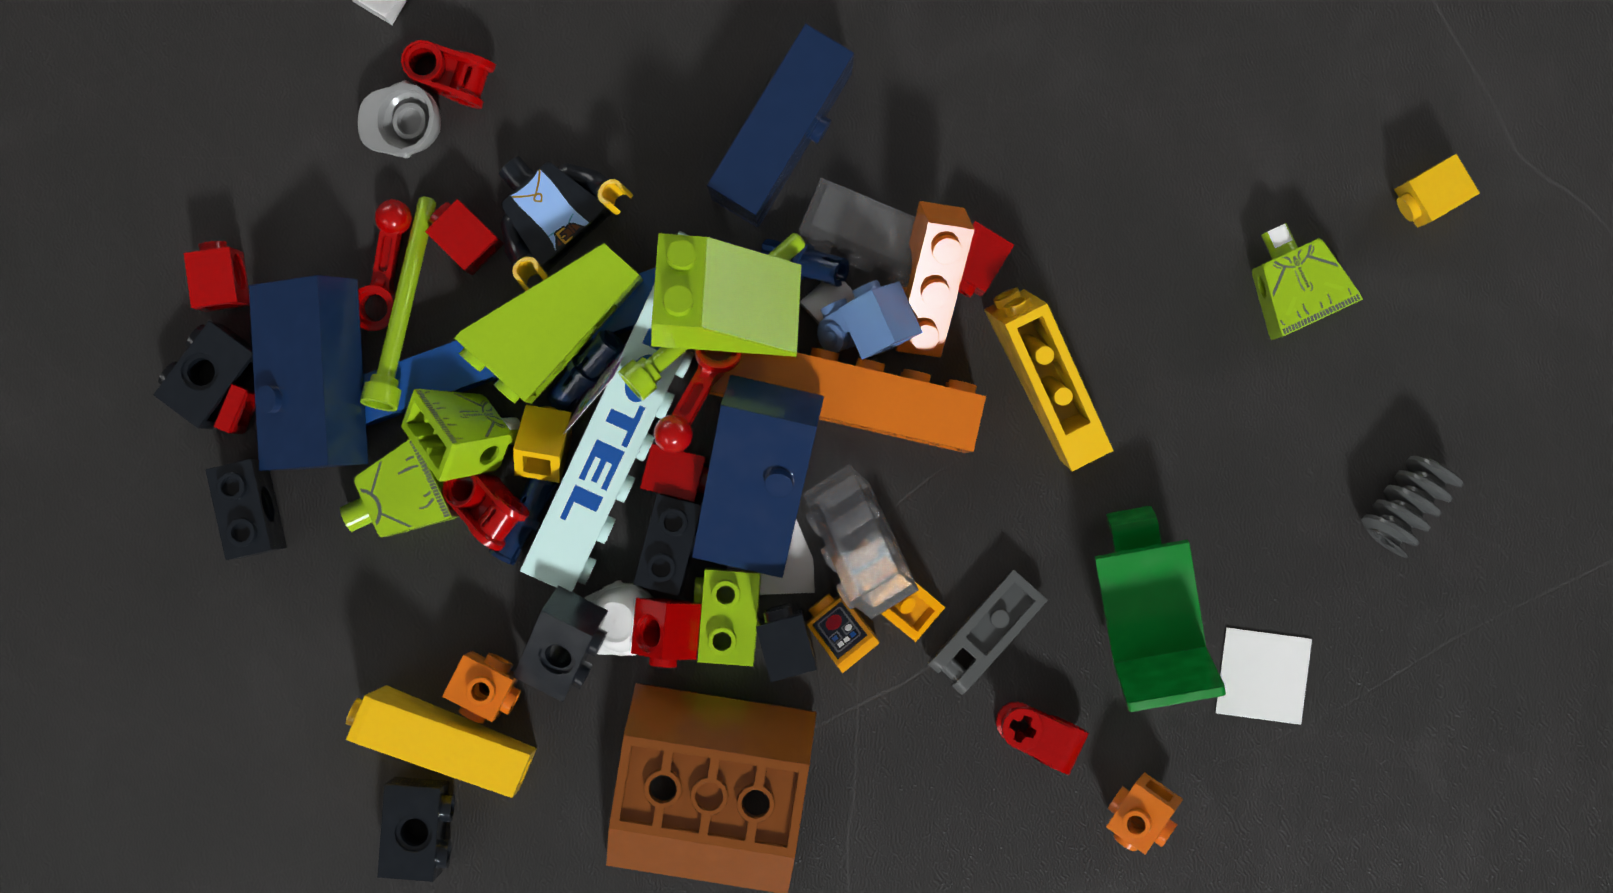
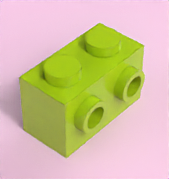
M707 567L704 571V577H696L694 602L702 604L697 662L753 667L755 662L761 573L749 570Z

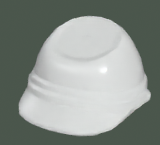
M617 580L584 598L608 610L601 629L608 633L597 654L636 656V654L631 653L636 598H654L647 589L633 585V583H623L621 580Z

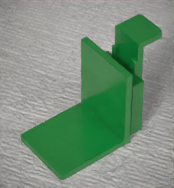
M1152 506L1106 514L1112 533L1115 553L1094 556L1113 666L1128 711L1135 712L1226 695L1225 684L1206 647L1188 539L1161 544L1158 520Z

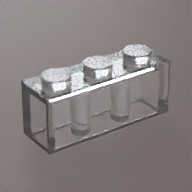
M820 178L799 228V235L806 237L805 243L813 246L815 250L830 254L831 249L849 255L847 259L852 266L867 272H872L875 266L891 273L889 277L891 282L900 281L902 287L908 286L912 267V251L909 241L915 217Z
M848 464L803 493L810 508V511L806 513L807 520L815 533L822 537L825 543V547L821 549L822 555L829 567L838 573L841 583L837 585V590L844 603L850 609L856 607L870 619H873L919 590L870 483L852 466Z

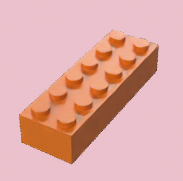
M812 348L810 355L797 352L796 357L742 353L739 364L734 369L725 372L714 383L709 392L711 395L724 397L730 375L823 395L824 399L819 420L962 453L974 452L986 396L975 393L977 385L949 379L945 386L929 383L931 375L927 373L903 369L900 376L884 372L885 364L867 359L862 360L861 358H858L856 361V366L838 362L839 353L819 348ZM705 350L707 356L716 361L725 360L732 354V352Z

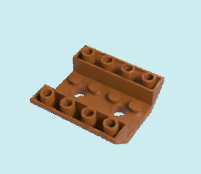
M636 682L621 748L608 830L606 866L774 893H788L801 823L817 711ZM666 775L674 780L677 789L675 796L669 800L657 799L650 790V783L655 777ZM752 790L762 791L767 795L770 802L769 808L760 815L748 813L742 804L743 797Z

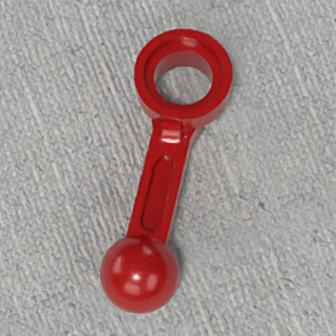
M396 199L386 200L376 209L375 223L380 231L370 285L358 290L360 327L368 331H379L388 328L395 298L394 280L401 238L412 222V214L409 207ZM374 294L381 296L387 303V313L380 321L370 319L365 311L367 299Z
M694 350L696 360L699 363L698 369L672 415H667L660 419L654 429V439L661 450L667 453H679L690 445L693 437L691 424L714 383L725 372L734 369L739 364L742 353L732 352L727 359L716 361L709 358L705 350Z

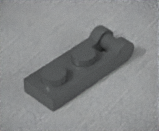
M1011 569L948 641L936 651L927 665L936 673L942 671L953 681L951 686L963 695L1048 600L1020 574ZM962 648L974 657V660L967 667H964L954 658Z

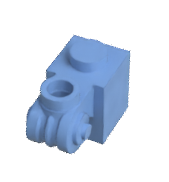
M875 280L853 290L854 300L847 302L846 298L823 307L820 311L824 318L819 323L817 336L821 346L828 351L840 352L856 346L863 360L889 351L923 332L900 281L881 286L879 281Z

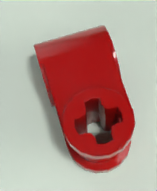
M425 40L410 43L404 49L401 57L402 68L415 85L420 86L424 90L442 95L459 104L482 109L484 101L481 99L488 73H493L496 64L469 52L456 51ZM425 56L436 58V67L431 73L427 75L415 73V65L419 59Z
M482 473L443 482V497L446 502L466 523L471 534L479 542L492 550L501 551L506 545L505 537L518 521H525L530 514L528 508L509 491L495 474Z
M1018 701L1009 702L1002 706L995 720L999 734L1009 745L1067 775H1070L1089 734L1086 730L1055 715H1048ZM1013 719L1016 721L1024 719L1029 725L1026 731L1018 729L1015 733L1010 727V723Z

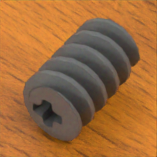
M1410 456L1406 460L1405 464L1408 471L1399 470L1394 478L1398 486L1388 485L1384 489L1383 493L1388 501L1377 499L1372 507L1376 515L1366 514L1361 519L1364 528L1379 544L1404 558H1408V555L1400 546L1402 542L1417 546L1420 543L1411 532L1412 529L1417 528L1427 532L1431 528L1422 517L1424 513L1436 517L1442 514L1435 505L1434 500L1439 499L1449 503L1453 499L1445 489L1446 484L1458 488L1464 485L1463 481L1447 467L1430 458Z

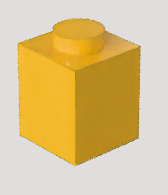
M1457 154L1437 163L1394 189L1398 195L1397 205L1400 212L1408 221H1413L1417 228L1436 220L1480 194Z
M525 406L513 447L515 476L556 483L561 482L572 440V426L564 434L571 420V412L557 410L550 406Z

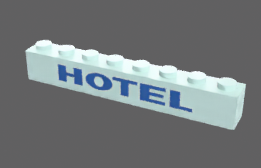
M679 231L677 235H687V234H685V233ZM654 285L618 360L619 362L623 357L616 374L606 386L520 569V572L556 588L559 585L572 592L577 582L586 584L596 563V559L589 557L595 542L598 541L605 544L616 519L608 516L615 500L624 503L634 483L635 477L628 475L635 458L641 461L645 460L653 443L654 436L649 434L648 430L655 417L659 419L665 417L675 395L667 390L674 375L683 378L694 356V352L686 350L660 373L662 378L656 383L658 388L644 401L638 398L619 376L618 371L632 359L636 362L642 357L648 359L661 348L651 346Z

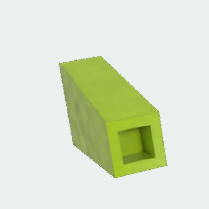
M603 243L461 330L454 338L464 347L459 354L479 372L487 367L499 379L494 386L510 401L516 403L521 398L524 402L532 404L641 284L643 279Z

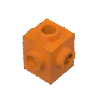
M470 651L462 656L442 697L461 706L459 713L466 718L483 724L485 719L493 722L500 717L502 712L509 715L520 696L521 690L515 687L518 679L513 677L515 672L511 671L513 667L511 662L493 653H488L485 658L474 651ZM482 683L489 687L490 693L483 689Z
M1144 772L1130 791L1122 786L1107 808L1114 815L1106 828L1114 832L1115 840L1123 847L1131 851L1139 850L1146 855L1154 842L1163 847L1178 824L1170 818L1183 801V798Z

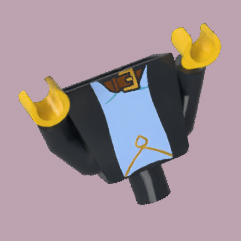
M519 156L510 160L499 172V176L514 191L501 204L506 214L503 216L500 224L505 253L513 266L512 274L525 291L530 289L527 286V281L531 276L539 274L542 280L548 278L543 268L548 272L611 215L609 210L615 215L620 214L621 211L614 206L619 196L627 195L631 199L633 194L619 180L608 179L593 169L571 163H564L556 167L548 161L534 173Z

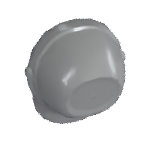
M407 80L371 92L363 99L358 111V133L362 143L372 151L387 153L396 157L410 158L412 154L427 149L437 139L441 130L440 109L433 97L420 86L411 84Z

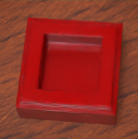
M231 384L214 427L227 433H245L256 408L255 390L246 386Z

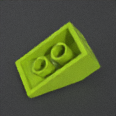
M658 233L651 346L796 357L801 264L710 237Z

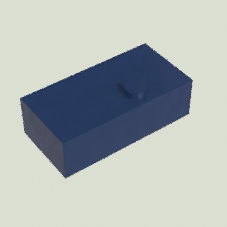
M805 23L707 184L711 199L759 228L811 140L819 144L828 130L832 120L826 116L852 75L854 52Z
M314 275L249 285L259 471L368 464L365 405L360 402L364 383L358 279Z
M730 375L721 403L692 558L783 578L823 404V395Z

